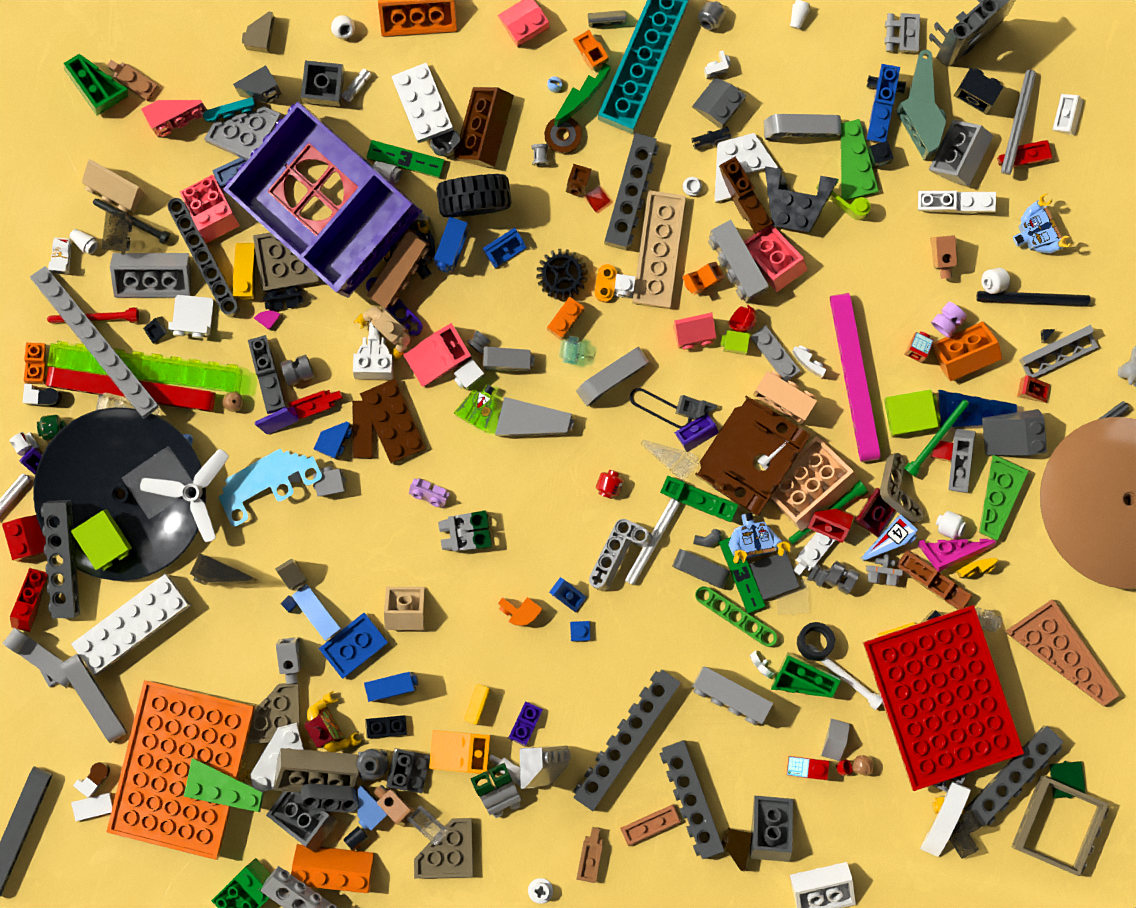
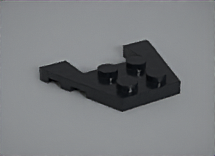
M765 166L772 226L811 233L839 179L820 176L817 195L780 189L784 169Z

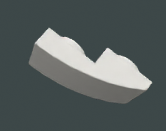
M800 345L799 347L795 346L792 353L798 362L809 372L822 378L826 371L823 368L824 365L814 360L810 362L809 360L812 356L809 353L810 350Z

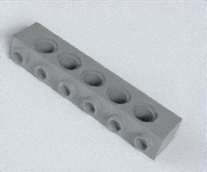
M280 866L266 879L261 889L262 893L283 908H337Z

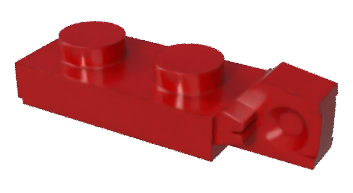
M1048 140L1019 145L1013 167L1051 160L1053 157ZM1005 154L999 155L997 158L999 166L1003 165Z
M323 390L288 404L289 407H295L299 420L331 409L335 406L334 402L343 399L341 391L330 393V390Z

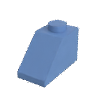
M362 785L358 788L357 817L360 819L358 822L365 830L368 828L373 830L387 814L377 804L378 801Z

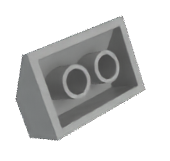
M953 120L929 171L951 182L969 186L993 135L982 125Z

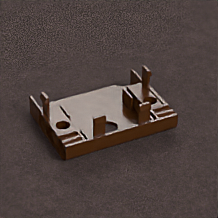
M746 395L743 405L734 408L700 460L701 469L695 475L724 496L759 516L811 437V434L780 416L773 409L759 404ZM780 425H785L788 429L785 433H779L777 428ZM784 443L786 444L770 460V465L766 470L760 471L754 467L753 461L756 456L764 454L769 457ZM744 489L746 494L744 497L738 498L735 496L736 491Z

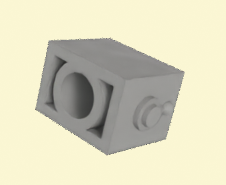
M332 466L321 468L322 477L313 484L317 497L346 491V478L343 476L341 468L333 470ZM317 473L313 474V479L316 478Z

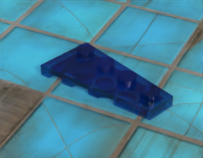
M938 390L940 428L963 400H967L969 405L951 428L982 426V418L1017 412V404Z

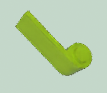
M832 191L829 198L855 220L864 219L870 211V202L864 197L856 198L851 204H848Z

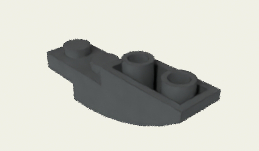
M264 335L248 340L266 412L271 414L286 406L267 336Z

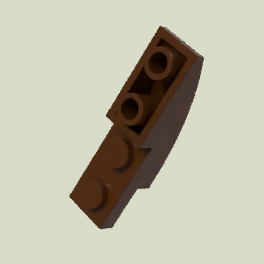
M736 156L720 164L719 168L729 194L743 220L747 219L754 233L756 234L772 225L773 222L753 191L755 188Z

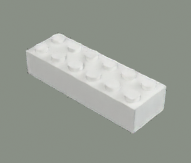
M164 574L71 643V645L92 674L99 675L191 605L171 577Z

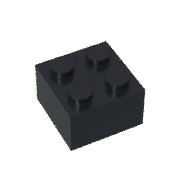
M970 67L956 90L954 97L987 114L1004 86L1000 85L1001 83L997 79L986 77L981 70Z

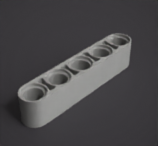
M75 654L60 663L65 675L107 741L112 743L127 734L124 725L81 657Z

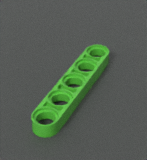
M706 586L699 587L696 590L695 598L700 604L760 644L770 647L776 643L777 635L772 629ZM700 590H707L709 592L707 600L702 601L699 599L698 593ZM721 600L725 603L723 611L715 609L714 604L716 601ZM733 611L741 613V620L739 622L731 620L730 615ZM749 622L757 624L756 632L750 633L747 630L746 626ZM766 632L771 633L774 638L769 644L763 641V635Z

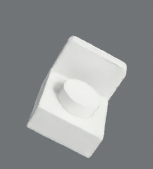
M723 50L719 51L718 55L720 63L714 61L708 63L707 67L704 68L706 79L728 72V66H731L729 56L725 55Z

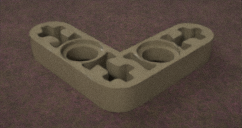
M895 453L887 457L880 495L886 503L911 523H915L923 519L924 513L921 506L900 489L905 460L900 453Z

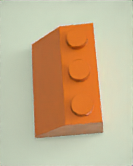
M983 321L952 334L950 338L945 337L932 343L931 346L943 373L950 382L1002 359L999 342Z

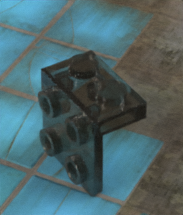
M106 210L101 249L121 251V255H125V252L130 250L131 240L127 235L128 232H132L133 221L132 218H129V213Z

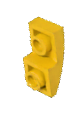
M997 558L982 559L967 564L955 572L959 578L963 576L968 578L976 572L974 568L979 573L985 571L987 574L996 567L994 564L998 560Z

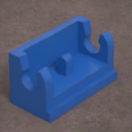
M514 227L485 246L483 252L493 267L497 268L527 247Z

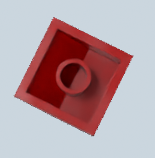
M36 515L2 523L13 561L18 562L44 554L46 538L43 536Z

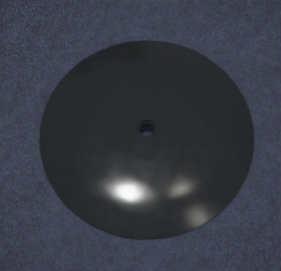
M127 407L104 408L80 416L62 428L54 436L41 456L33 486L34 508L39 526L43 530L45 524L44 518L41 515V507L47 501L71 500L74 529L107 509L132 549L127 551L129 555L121 560L116 558L111 561L113 565L103 571L102 568L95 570L74 537L77 569L88 575L107 580L125 581L147 577L168 567L177 560L192 543L199 528L190 509L191 501L185 500L183 496L175 498L142 491L140 489L141 481L143 478L177 481L187 485L193 483L195 475L202 466L187 439L174 426L162 418L150 414L143 419L136 409ZM190 487L188 495L194 498L197 493L196 489ZM206 487L202 488V496L200 497L205 505ZM120 488L126 494L123 499L119 498L117 494ZM54 516V523L59 526L60 520ZM55 536L56 543L61 545V538Z

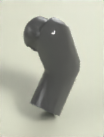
M713 529L706 537L695 535L693 544L708 548L712 547L720 541L721 532L718 529Z

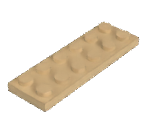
M648 190L633 304L670 309L685 195Z

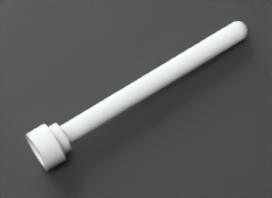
M807 645L809 649L820 652L813 645ZM828 657L819 660L867 698V702L870 703L869 706L874 710L882 703L879 693H871Z

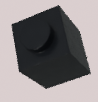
M888 141L871 145L868 148L872 168L890 164L894 159Z

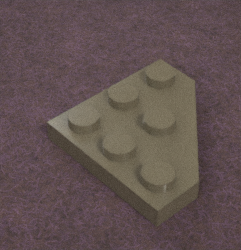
M269 232L253 235L263 292L319 282L318 275L273 234Z
M299 683L278 684L254 710L247 743H269L278 727L297 723L300 732Z
M452 818L414 858V879L473 877L472 818Z

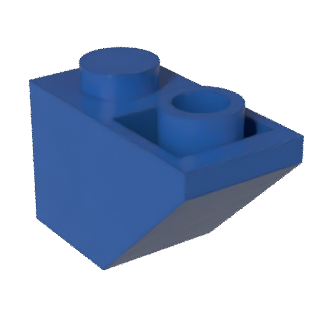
M346 421L321 431L314 450L335 460L338 456L341 457L345 449L343 443L345 439L350 438L353 431L350 428L351 424Z

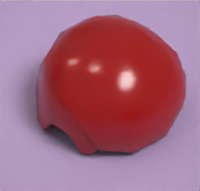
M747 305L748 308L740 306L731 316L728 323L729 327L736 332L742 333L751 330L757 320V313L751 306Z

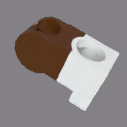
M105 762L95 763L92 765L90 774L84 781L78 779L73 786L87 798L92 797L108 777L110 767Z

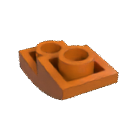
M26 342L24 382L26 384H44L46 344Z

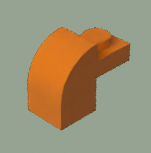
M590 30L573 39L590 70H594L609 61L607 53L600 42L595 40Z
M712 262L695 272L686 274L682 278L687 290L691 294L696 295L725 279V276L718 263Z
M503 597L498 602L501 606L499 608L500 611L507 616L509 614L513 615L508 622L516 626L530 624L543 610L528 597L518 609Z

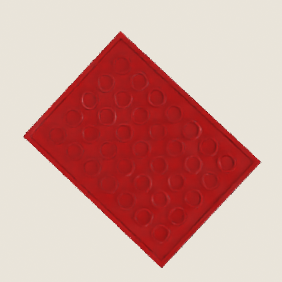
M974 605L862 642L912 791L1024 754Z

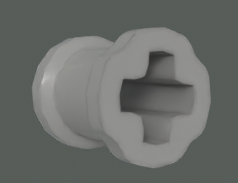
M548 144L531 145L534 154L532 165H548L549 160H547L546 150L548 149Z

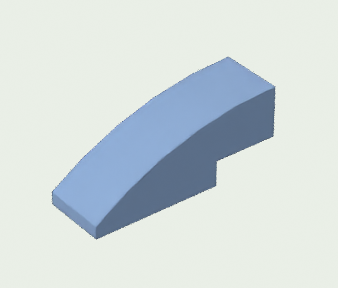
M307 584L292 595L298 606L325 641L341 630V627Z

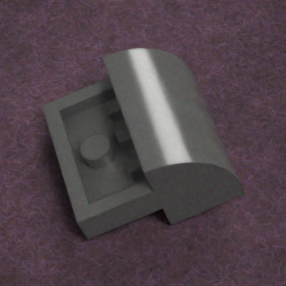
M394 748L386 787L422 793L430 755Z

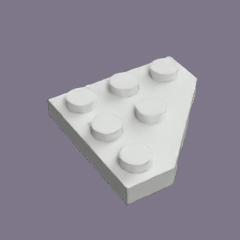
M297 723L277 728L274 736L250 773L254 788L262 792L274 789L276 764L280 748L304 750Z

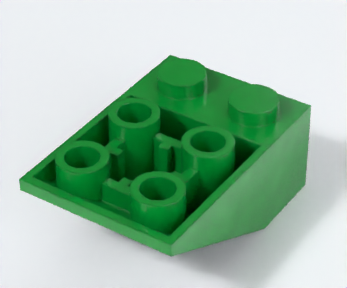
M255 858L211 901L217 908H260L270 899L261 892V889L271 873Z

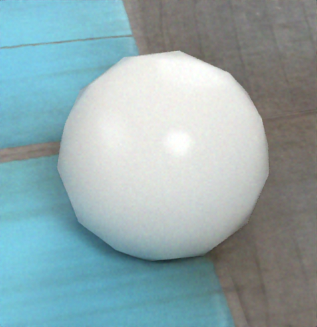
M340 15L332 21L331 30L337 38L347 39L354 33L355 25L350 17Z

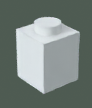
M471 359L454 373L456 376L454 381L460 388L465 387L468 390L485 375L473 359Z

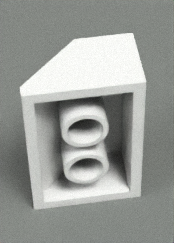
M847 862L790 875L796 908H843L856 905L853 880Z

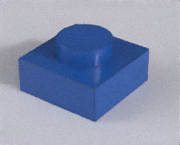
M589 621L570 622L571 641L590 640Z

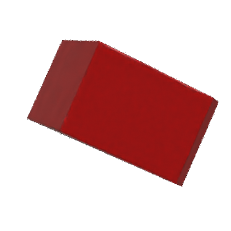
M1025 375L1020 380L1017 397L1047 403L1050 384Z

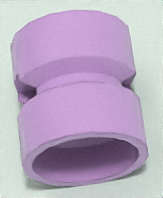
M948 301L941 310L942 314H937L931 321V324L941 334L950 338L957 330L956 325L960 326L967 318V315L957 305Z

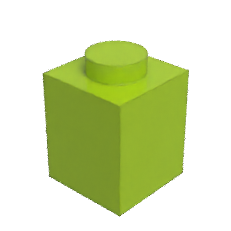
M727 330L726 335H722L721 346H724L723 352L746 355L750 334Z

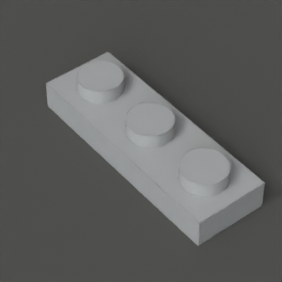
M766 325L750 337L774 370L782 376V380L787 382L800 372V369Z

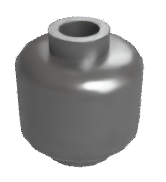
M718 1L706 2L698 14L700 25L707 30L717 29L724 20L726 11Z

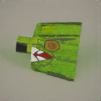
M486 384L481 393L473 389L455 410L454 415L486 433L497 407V403L491 399L496 389Z

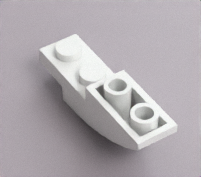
M918 191V210L961 214L996 212V192Z

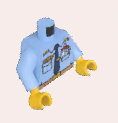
M1048 193L1043 194L1040 197V201L1037 200L1030 205L1021 217V224L1018 226L1021 233L1013 236V241L1017 247L1026 243L1030 250L1035 249L1037 252L1050 254L1063 247L1073 246V243L1066 244V239L1071 238V236H1061L1046 206L1053 201V199L1049 202L1044 201V197Z
M753 513L741 515L743 526L734 529L728 544L734 556V563H737L739 559L744 563L746 558L770 554L776 551V549H778V554L783 556L784 550L790 553L791 547L789 543L783 542L765 522L755 523Z

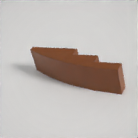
M907 550L896 564L897 568L903 570L909 577L957 610L966 607L973 597L953 581L939 573L935 568Z

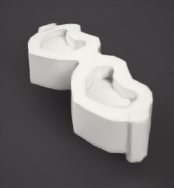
M756 650L749 655L755 667L765 677L769 679L775 674L764 666L768 662L766 659L763 662L759 660Z

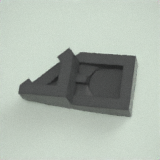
M681 395L675 414L696 419L716 409L717 405L705 400L699 401Z

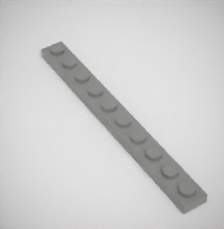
M44 266L31 275L30 279L140 416L144 419L158 409V404L48 268Z

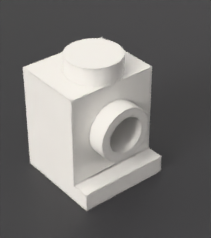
M616 274L614 296L633 299L635 276Z

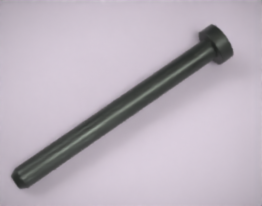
M100 199L93 200L95 206L158 238L160 243L165 244L168 241L169 232H161Z

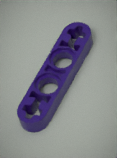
M372 277L367 281L366 289L368 292L372 288L371 283H375L377 277ZM398 299L393 307L386 308L395 317L398 309L406 310V316L402 319H397L403 323L412 316L413 318L410 321L413 324H419L417 326L418 331H410L411 327L407 322L404 326L409 330L408 334L411 336L421 334L423 330L421 321L400 299Z

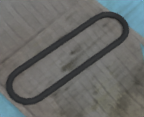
M636 388L630 393V401L634 406L652 414L653 416L677 428L681 429L691 422V419L688 418V422L686 423V425L679 426L663 418L662 416L636 404L633 401L632 396L636 391H642L660 400L661 402L677 409V406L642 388Z

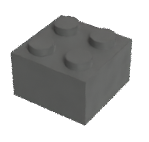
M305 60L301 90L302 102L341 107L345 73L343 64Z

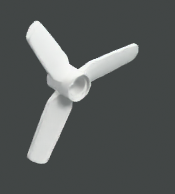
M218 449L195 475L194 481L191 484L183 485L177 481L143 478L140 489L175 498L183 496L185 500L191 501L190 509L205 542L212 541L216 538L206 505L200 497L202 496V488L210 484L229 458V455L225 451ZM190 487L196 489L197 493L194 498L188 495Z

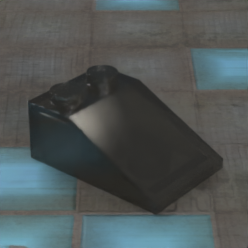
M199 553L190 572V575L194 576L193 580L203 585H207V583H256L257 581L256 578Z

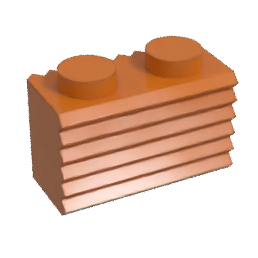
M569 297L550 322L547 330L558 339L564 340L570 328H573L581 313L584 312V307Z

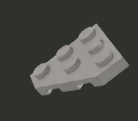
M261 107L255 112L243 113L232 117L230 120L213 123L204 140L206 143L248 161L252 151L259 148L263 143L264 137L275 129L276 123L282 116L280 113L267 107Z

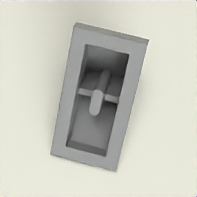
M830 719L821 756L840 761L847 744L849 723Z

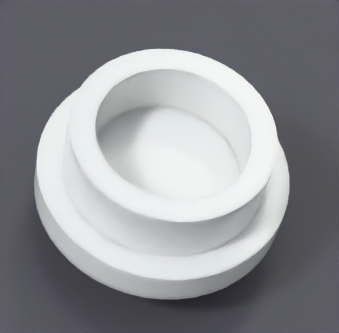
M689 177L684 181L683 191L687 195L695 196L700 193L702 184L698 178Z

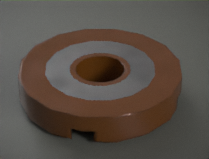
M570 117L557 127L554 125L555 118L550 120L544 132L545 142L548 144V147L556 153L564 154L576 150L582 138L581 127L578 122ZM561 130H565L569 135L567 139L562 140L558 137V133Z

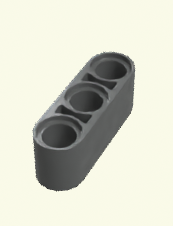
M679 549L672 567L720 589L724 588L731 572L682 549Z
M306 784L301 788L302 806L307 810L348 813L358 808L357 792L351 786Z

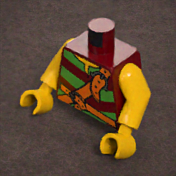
M331 691L323 696V700L320 699L307 710L308 720L304 725L317 748H324L329 752L336 753L349 746L355 747L362 740L356 741L354 739L358 735L357 732L350 735L347 740L345 739L331 712L326 707V705L338 701V698L331 699V694L334 693V691Z

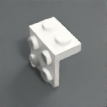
M177 295L175 297L173 322H169L168 330L175 336H185V334H191L195 338L210 336L213 299Z

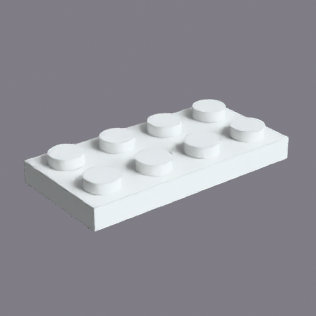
M427 63L391 76L418 144L453 130Z

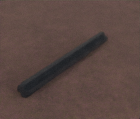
M978 291L976 293V300L978 302L1088 306L1091 300L1089 295L1024 292L990 294L986 291Z

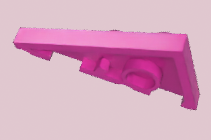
M952 539L949 541L938 540L937 543H925V540H920L918 547L939 572L995 547L996 542L994 539H980L979 542H968L967 539Z

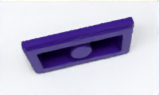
M285 407L255 421V425L265 434H271L299 421V417L295 407Z
M708 413L674 433L685 451L689 452L717 435L719 431Z

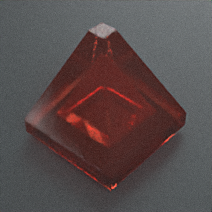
M600 186L584 195L585 200L595 213L610 202V199Z

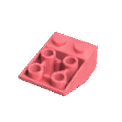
M157 100L141 108L156 136L164 137L169 135L171 130L186 126L188 121L194 118L195 120L202 118L203 112L207 108L202 100Z
M213 174L180 191L187 209L206 243L240 226Z
M452 323L433 333L403 354L422 387L472 359Z

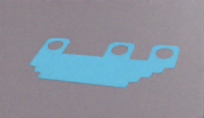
M278 449L226 478L227 485L223 487L224 493L219 496V500L231 525L234 527L238 526L248 519V514L242 502L268 487H271L277 501L290 497L294 492L288 476L299 471L304 484L307 486L320 480L322 474L314 457L306 458L305 455L299 457L297 453L290 455L289 451L283 453L281 449ZM309 468H314L317 472L316 478L313 480H308L305 477V472ZM280 484L288 486V493L285 496H280L277 493V487ZM235 509H240L243 512V518L240 521L232 519V512Z

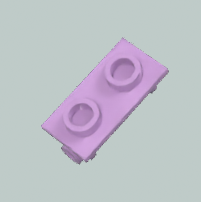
M414 478L408 494H411L416 499L425 500L432 506L444 508L450 494L447 492V489L434 485L433 489L430 490V482Z

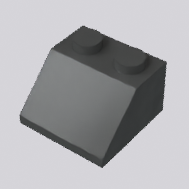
M266 65L233 84L240 97L253 98L264 103L268 101L273 102L282 94Z
M715 77L693 104L692 108L722 129L743 104L746 95L732 84Z

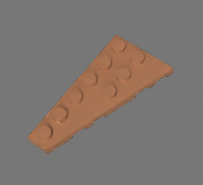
M1053 599L1004 631L1100 705L1105 706L1119 696L1117 690Z

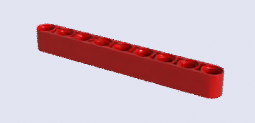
M55 367L48 368L45 385L47 387L127 399L107 375ZM138 380L157 404L213 412L215 392Z

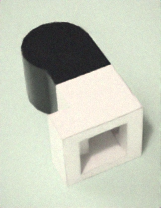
M24 384L23 403L26 405L57 406L61 402L60 392L53 388L35 390L34 385Z

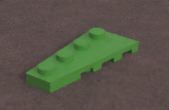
M860 120L841 123V198L846 201L878 193Z
M992 455L979 533L997 541L1028 470L995 455Z
M195 758L191 759L184 797L255 812L261 811L264 792L228 774L222 773Z

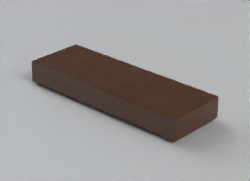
M352 401L353 458H372V421L363 401Z

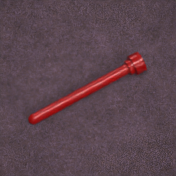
M137 307L129 308L125 312L85 314L90 321L126 319L130 323L139 322V310ZM60 315L47 317L49 323L65 322Z

